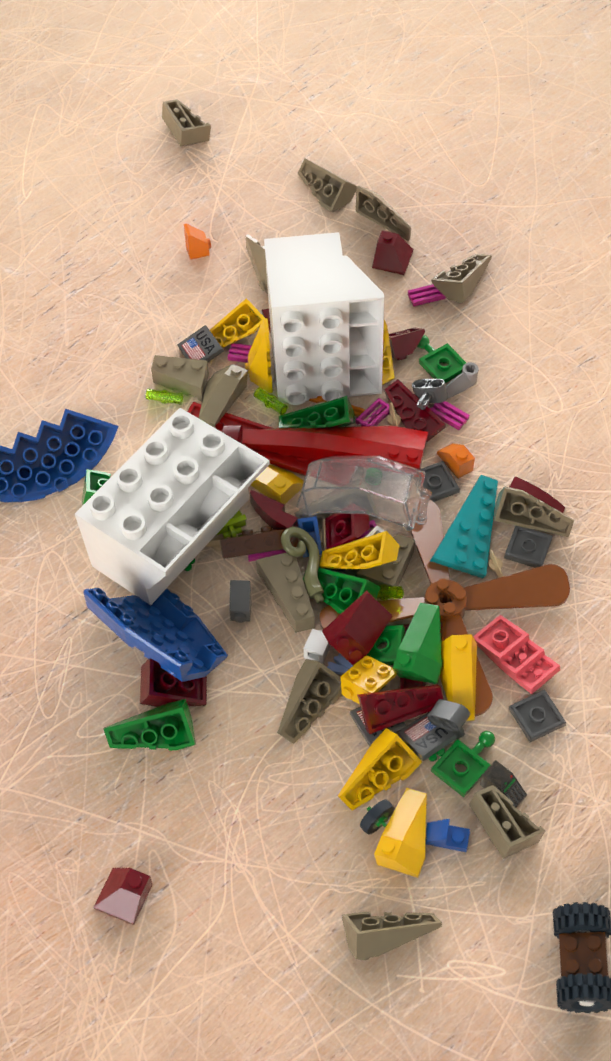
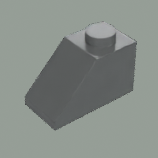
M230 580V621L239 623L250 621L252 604L250 581Z

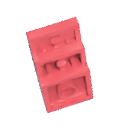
M499 615L473 636L477 646L502 671L530 694L537 691L560 671V665L547 657L544 649L529 639L528 633L502 615Z

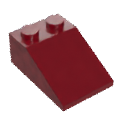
M366 591L323 629L322 632L328 643L347 661L355 665L370 652L392 618V614Z
M148 659L141 666L140 704L159 707L167 703L186 699L188 707L207 705V676L182 682L162 669L160 663L153 659Z

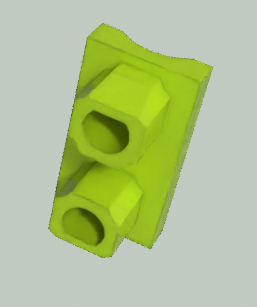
M238 510L216 535L223 533L224 538L230 536L231 538L237 537L236 534L242 533L241 527L246 526V515H242L241 511Z

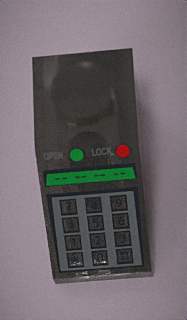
M495 760L483 773L480 785L483 788L494 785L513 802L514 807L517 808L527 797V793L514 774Z

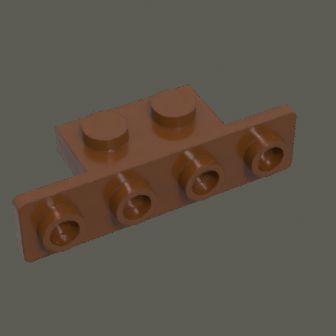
M272 526L261 527V531L253 532V529L243 530L242 534H238V537L221 539L222 557L226 559L284 549L281 544V536L286 529L276 530L272 529ZM296 537L290 538L293 547H297L298 538Z

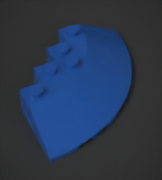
M65 408L60 426L42 420L36 437L18 432L12 449L0 445V502L38 500L56 491L61 492L67 489L68 486L77 483L85 477L86 469L92 470L103 458L114 440L119 426Z

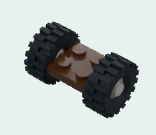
M573 902L571 905L567 903L564 906H557V908L553 909L554 936H557L560 946L561 979L556 981L558 1008L568 1012L575 1011V1013H600V1011L606 1012L608 1009L611 1010V978L608 971L606 939L611 936L609 908L604 905H597V903L588 904V902H583V904Z

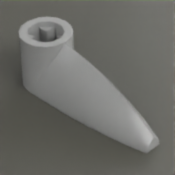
M469 362L464 364L462 373L446 385L448 398L476 384L479 368L475 363Z

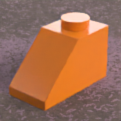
M184 224L185 243L190 260L210 256L211 242L209 238H206L205 232L189 224Z
M452 443L437 451V455L444 461L457 479L473 471L475 457L465 445Z

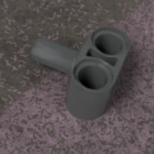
M419 379L412 383L413 392L419 398L417 407L421 410H425L429 403H441L448 399L443 379Z
M439 699L427 715V718L433 725L453 731L456 734V738L459 739L465 735L462 726L469 718L470 712L461 704Z

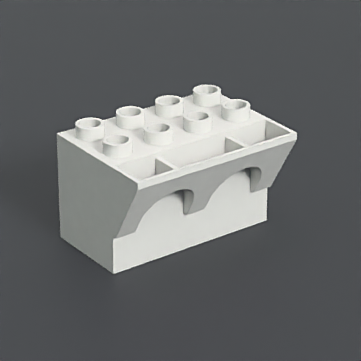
M339 232L264 239L271 340L278 403L300 405L309 401L310 398H317V396H322L325 401H331L344 396L382 394L384 293L347 255L343 256Z
M179 408L75 513L92 567L152 605L250 499L248 487L266 469L270 461L182 408Z

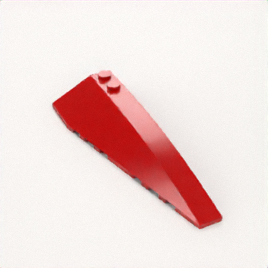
M397 426L243 429L242 444L251 449L364 469H376L381 472L419 478L428 438V432Z

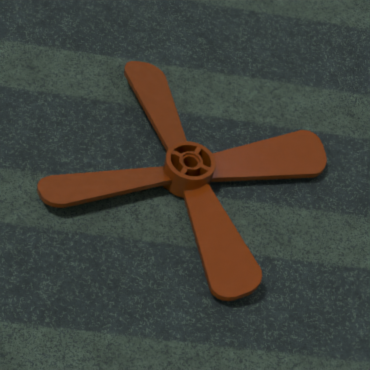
M412 497L404 501L403 514L411 535L415 540V545L430 586L426 590L425 597L378 601L392 614V618L388 623L412 618L420 603L438 605L440 607V621L443 624L441 629L443 641L452 635L468 634L462 620L467 610L560 606L567 601L570 593L568 576L565 570L556 564H547L467 587H462L459 583L450 580L447 566L430 561L444 538L439 507L427 498ZM330 605L324 607L320 612L322 629H325L340 615ZM478 657L476 664L475 716L484 714L490 708L493 700V693Z

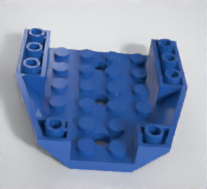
M100 588L85 589L83 591L87 608L131 648L136 647L145 653L144 657L147 659H153L160 663L162 669L182 682L206 677L228 657V654L202 620L193 612V609L185 605L177 594L172 593L167 588L152 605L136 595L108 598L105 595L106 593Z

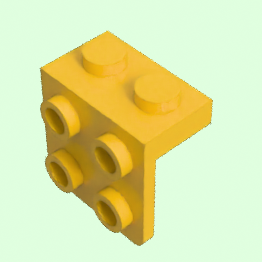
M365 656L340 676L342 695L360 704L358 694L378 692L397 675V671L370 656Z

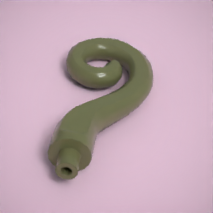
M289 527L282 533L281 544L284 550L294 557H300L305 554L307 547L309 561L304 576V584L310 599L315 598L317 604L324 601L322 596L324 590L318 580L320 558L318 546L313 537L299 527ZM296 537L301 540L298 542L297 548L292 546L290 538Z

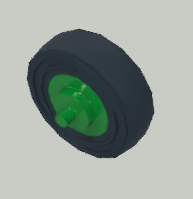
M387 799L378 802L372 808L369 806L367 808L368 812L360 823L362 830L369 835L376 832L382 826L385 828L387 826L386 822L394 812V806Z

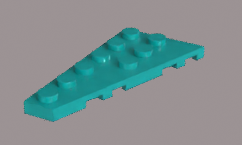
M484 475L479 476L430 561L482 579L486 576L498 480Z

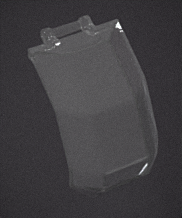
M330 456L309 463L296 507L308 517L320 513L367 514L401 525L407 531L414 529L415 522L419 525L426 524V512L432 492L423 487L425 471L381 456ZM421 498L420 508H419V511H418L417 509H418L419 499Z

